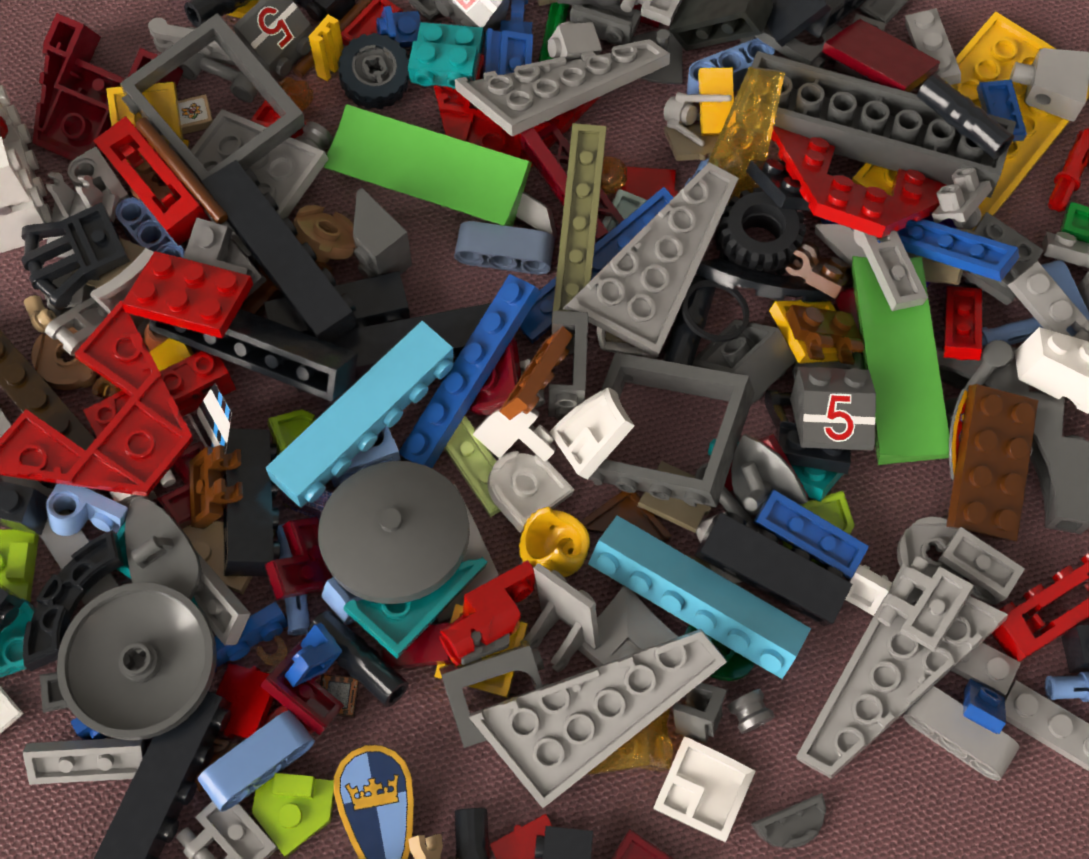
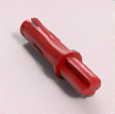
M1089 128L1078 132L1062 171L1056 174L1054 178L1055 187L1048 202V207L1051 210L1064 211L1073 192L1077 191L1081 186L1080 177L1089 161Z

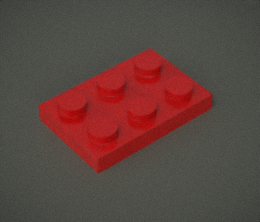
M154 251L123 300L122 306L125 313L223 338L250 292L253 282L250 275Z

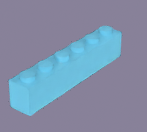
M421 321L266 466L270 480L300 508L307 502L312 503L316 501L325 491L326 487L324 485L334 476L337 478L342 476L351 466V459L360 451H368L377 441V435L386 426L388 428L394 426L402 417L403 410L411 402H419L427 393L428 386L436 378L442 379L450 372L453 367V347L425 322Z
M618 515L598 540L588 562V565L696 629H702L706 635L783 679L796 659L811 630L810 627Z

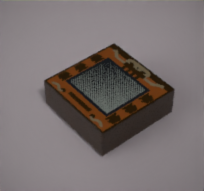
M321 674L320 685L345 705L336 716L355 718L360 682L352 677Z

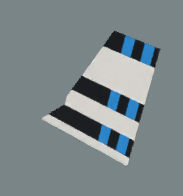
M214 383L198 407L197 414L187 415L205 448L207 446L214 448L218 445H223L224 454H226L232 412Z

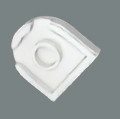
M518 451L509 452L496 461L488 477V491L492 501L520 533L524 531V525L531 516V513L544 507L554 509L574 492L573 487L549 461L544 462L537 454L533 456L519 453Z

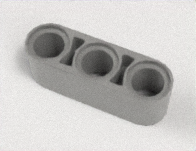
M934 686L915 702L903 716L905 721L914 729L992 780L1000 781L1020 748L1019 744L1003 731L1000 734H995L964 717L963 705Z

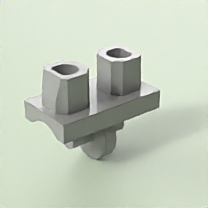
M975 168L957 169L952 175L954 184L941 187L936 193L940 205L932 213V217L935 223H940L944 219L949 218L953 220L957 228L973 229L982 218L978 206L991 192L990 181H979Z

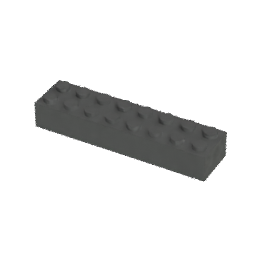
M757 51L737 101L735 126L766 135L770 134L772 126H776L808 138L819 137L826 140L829 145L835 146L833 154L897 172L898 169L905 171L916 170L923 173L926 178L947 185L954 184L952 175L957 169L975 168L979 181H990L992 190L987 195L989 198H991L1001 176L1008 152L1007 149L999 158L993 159L970 139L961 135L955 127L949 125L938 113L921 101L917 94ZM988 114L1013 134L1016 121Z

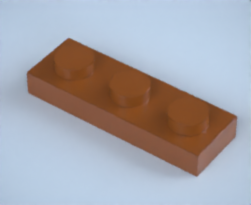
M564 326L544 340L499 410L507 419L511 420L521 412L528 414L536 406L540 399L536 394L539 390L544 389L555 375L551 370L554 366H558L568 355L569 350L566 346L573 337V334Z

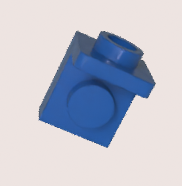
M384 6L381 17L377 18L376 21L378 35L389 36L390 39L399 42L400 47H412L413 41H417L421 22L419 11L392 13L391 6Z
M322 623L314 625L300 644L302 649L293 656L292 660L294 663L284 675L292 687L327 672L342 653V649Z

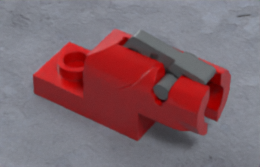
M528 560L464 594L463 615L448 627L440 631L442 635L439 636L445 652L456 666L482 659V657L509 647V636L513 635L520 625L521 613L515 602L526 599L534 590L535 574L533 566Z

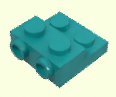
M420 22L417 41H413L408 64L411 83L421 86H447L456 89L455 79L466 77L468 82L475 81L484 39L483 28Z

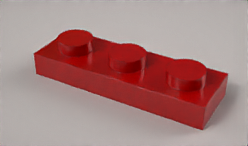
M947 286L945 297L944 357L957 360H980L982 353V289Z

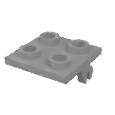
M50 172L48 174V177L54 180V184H46L47 190L55 200L51 222L64 220L102 202L114 225L118 196L103 194L93 185V180L89 175L81 174L77 177L78 180L83 182V187L76 186L77 192H75L64 182L63 176L60 173ZM63 236L49 237L47 244ZM72 249L57 257L66 258L74 254V251Z
M538 563L533 569L542 613L524 640L530 644L531 649L538 648L543 637L559 619L572 628L551 660V663L554 664L552 669L560 672L567 666L570 658L584 642L595 650L601 645L596 603L584 590L577 591L570 586L556 570L549 571Z

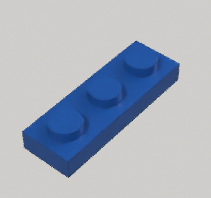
M776 490L770 491L753 521L756 525L791 546L805 551L823 565L840 570L847 579L853 577L869 548L865 543Z

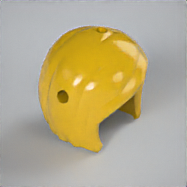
M544 507L531 513V516L524 525V531L519 543L520 558L523 563L528 560L533 567L540 563L549 571L556 570L565 578L577 572L583 565L590 547V536L585 526L574 516L563 511L553 510L550 507Z

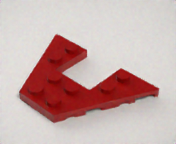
M484 54L480 55L476 80H480L483 77ZM433 85L445 135L531 162L521 148V133L515 136L509 135L482 111L473 109L474 105L457 92L456 89ZM600 97L533 128L536 132H539L554 122L563 135ZM551 135L544 139L543 142L549 149L556 140Z
M772 126L768 137L769 140L775 141L780 148L778 156L786 163L785 168L791 178L800 182L801 188L799 192L809 203L808 207L814 216L878 238L890 235L891 231L905 228L907 221L914 220L918 222L928 217L940 205L936 193L941 187L947 185L926 178L923 173L916 170L905 171L898 169L890 196L878 187L870 186L867 188L855 184L846 176L827 174L835 146L829 145L822 138H808L776 126Z
M122 300L74 354L76 359L124 391L131 398L87 450H84L25 409L0 438V475L148 496L191 444L193 436L162 379L161 373L149 353L140 332H138L130 314L125 313Z

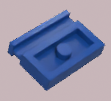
M488 28L485 32L483 73L496 71L497 75L514 73L516 66L531 64L533 34L506 30L494 31L492 28Z

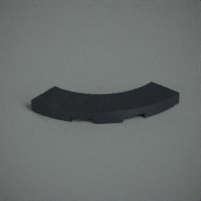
M723 258L701 261L696 272L708 280L732 289L735 288V285L741 288L755 289V295L783 300L786 295L795 298L802 297V302H827L835 300V298L805 283L806 280L802 277L764 273L739 266Z
M113 530L95 538L71 555L73 560L58 575L53 574L37 597L36 601L39 603L31 622L28 621L26 624L23 639L24 666L29 671H33L58 659L63 636L79 602L100 579L124 565L119 539Z

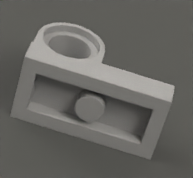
M97 147L86 151L69 164L67 173L75 189L76 186L83 187V182L78 180L77 177L81 174L89 175L93 180V185L103 194L118 196V204L122 200L130 198Z
M962 527L955 532L938 559L967 578L969 583L974 585L971 593L973 596L992 605L1007 599L1025 568Z

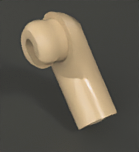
M30 296L24 300V305L32 326L38 332L45 333V328L56 318V315L52 310L44 307L40 296Z

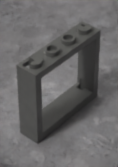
M218 13L120 83L125 95L121 99L128 106L129 111L133 115L139 112L142 117L147 118L200 182L234 160H237L242 168L246 170L305 126L303 112ZM215 40L281 118L210 171H207L142 95V92Z
M615 352L601 391L609 387L617 392L620 399L624 385L628 382L729 401L703 480L606 459L588 480H592L598 486L603 483L615 485L620 490L629 493H635L636 490L648 492L653 497L661 500H669L670 497L680 499L693 507H696L697 504L717 507L755 394L749 376Z

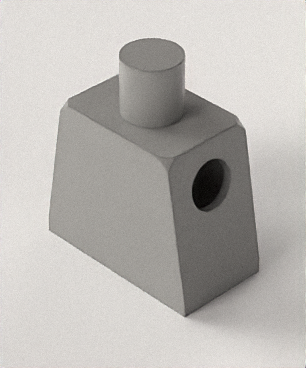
M1049 48L1040 49L1032 65L1015 62L1010 79L1012 82L1027 85L1024 100L1027 105L1074 122L1086 103L1089 84V52Z

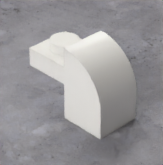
M534 408L528 414L521 412L511 420L507 419L498 409L488 415L473 433L499 459L518 438L544 462L555 453L556 446L552 443L554 438L550 432L541 425L537 428L532 425L539 416V412Z

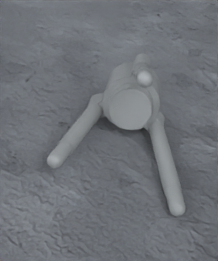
M677 92L676 96L668 99L664 107L663 114L665 120L668 121L667 127L679 131L699 146H704L705 141L685 127L693 124L695 120L700 121V113H698V109L694 106L693 102H729L732 100V96L721 94L687 95ZM735 126V132H737L739 127Z

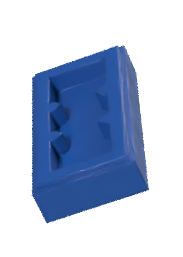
M1012 80L980 82L977 87V93L983 110L987 114L1016 121L1013 142L1024 141L1027 132Z
M970 679L964 688L963 715L993 733L1000 734L1006 724L1005 697Z

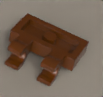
M805 241L801 248L795 250L794 255L797 258L793 262L794 265L790 263L785 269L790 275L802 277L806 280L805 283L835 299L852 279L851 270L848 269L849 265L846 262L835 257L830 259L827 257L821 258L818 247L808 241Z
M791 305L787 311L786 317L795 340L805 342L807 355L810 359L823 361L825 357L822 347L832 348L835 345L839 362L854 365L853 351H864L862 337L852 313Z
M218 445L214 448L207 446L189 461L191 527L207 528L223 515L226 503H234L243 498L242 482L226 487L225 479L222 478L224 470H232L241 465V449L224 454L223 445Z

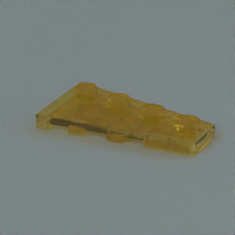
M757 67L748 68L711 153L708 163L710 162L739 178L730 199L734 196L739 198L742 191L748 190L750 193H753L754 188H761L746 172V169L751 160H767L785 72Z

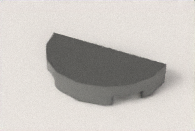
M823 793L753 822L751 826L759 838L773 847L783 849L802 847L818 835L823 825L824 814L826 813Z

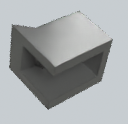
M701 682L685 695L686 706L675 703L673 715L676 734L707 743L709 736L714 737L723 716L722 702L728 690Z

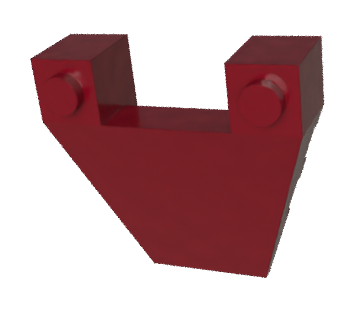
M56 13L43 42L42 53L45 55L44 72H40L39 78L42 90L40 103L36 105L32 144L71 161L94 147H97L102 156L105 157L93 140L112 127L106 88L121 87L120 83L126 78L90 64L101 36L86 25ZM140 48L128 77L158 55ZM177 67L156 83L175 82L177 87L183 70Z

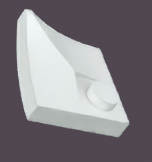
M608 387L589 397L571 410L551 429L550 434L576 473L588 480L635 425L622 407L617 392Z
M684 736L653 809L726 843L756 771Z

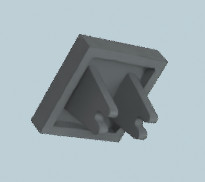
M986 212L973 230L975 235L1018 247L1020 258L1001 282L963 270L962 276L966 278L965 284L971 285L974 283L978 286L977 288L982 289V292L986 291L1005 305H1009L1016 295L1007 285L1030 265L1037 262L1044 250Z

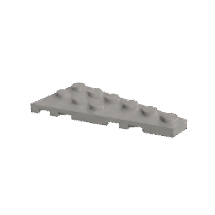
M648 39L614 46L611 53L595 55L593 51L581 53V59L566 62L565 57L516 66L514 73L497 75L496 71L483 73L484 79L468 82L466 77L455 79V88L457 92L509 135L515 136L669 65L670 53Z
M709 162L563 309L571 312H588V322L653 356H657L662 349L739 178Z
M902 564L888 594H893L901 581L899 575L907 565ZM914 588L906 602L915 606L924 591ZM969 596L934 652L901 633V627L906 620L904 617L896 616L891 626L881 623L877 619L884 608L881 602L796 756L797 760L832 779L1006 621L1008 614Z
M702 629L473 712L469 715V718L539 805L544 808L727 661Z

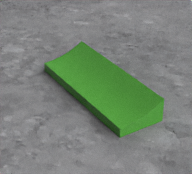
M346 104L338 130L327 153L329 160L323 168L503 226L513 227L532 162Z
M853 256L851 273L859 331L864 345V351L862 352L864 368L870 371L876 392L875 448L878 465L949 458V428L929 300L927 298L923 305L891 311L867 257ZM922 257L910 258L928 296Z

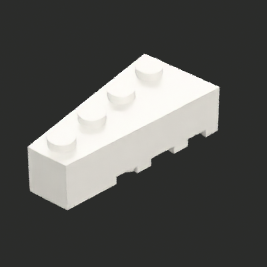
M1039 327L1014 351L1018 379L1057 399L1065 396L1076 405L1077 409L1088 414L1089 341Z

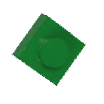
M1070 202L1066 208L1060 232L1069 233L1075 236L1077 240L1089 243V207Z

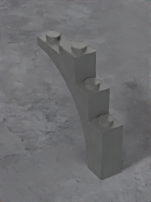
M936 347L941 381L962 390L983 362L982 355L980 360L945 358L944 348ZM1014 352L1012 363L1003 369L995 368L983 386L1039 400L1032 448L1034 450L1030 460L1038 475L1044 499L1045 528L1082 534L1089 528V441L1076 435L1062 437L1065 398L1057 399L1043 391L1029 392L1030 385L1018 379Z

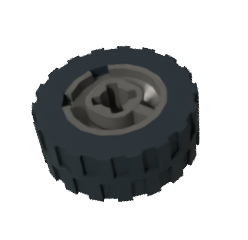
M372 33L371 35L363 34L359 38L349 41V45L343 48L342 56L339 57V79L342 90H345V95L349 99L351 98L356 105L365 106L367 109L377 108L378 110L394 105V102L400 100L403 97V93L408 89L410 78L408 72L409 58L407 59L405 49H402L400 43L396 40L390 39L387 35H378V33Z

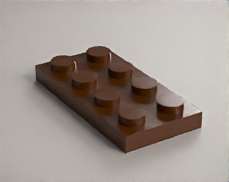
M979 384L969 385L946 527L953 529L962 527L971 533L1005 541H1017L1039 400Z

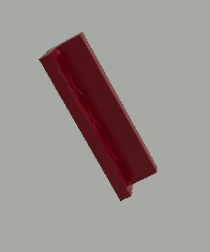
M554 122L539 132H536L533 127L521 133V148L564 206L567 174L559 163L568 164L570 144ZM551 135L559 145L557 154H552L543 142L544 139ZM562 150L564 151L566 156L561 155ZM601 188L599 201L604 208L599 207L598 214L611 216L616 225H618L624 219ZM599 218L597 219L595 244L610 232Z

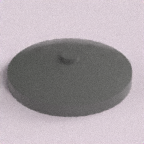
M408 461L378 463L351 475L336 488L326 502L318 528L320 551L333 578L353 595L381 604H398L414 601L439 589L454 575L462 563L470 536L467 509L456 487L436 470Z
M143 582L112 588L84 606L72 620L63 636L57 659V678L62 697L71 712L83 724L108 737L121 740H142L164 734L184 722L198 708L208 693L215 674L217 659L214 634L202 611L190 599L170 587Z

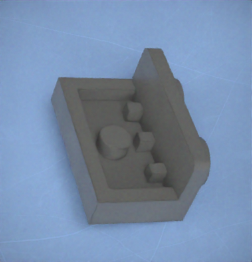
M574 4L570 11V21L574 23L593 22L598 38L612 44L623 45L631 43L641 20V11L633 8L631 12H625L620 8V5L613 4L608 6Z

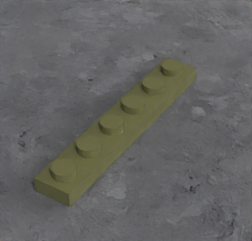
M572 124L553 311H567L563 308L592 278L607 126Z

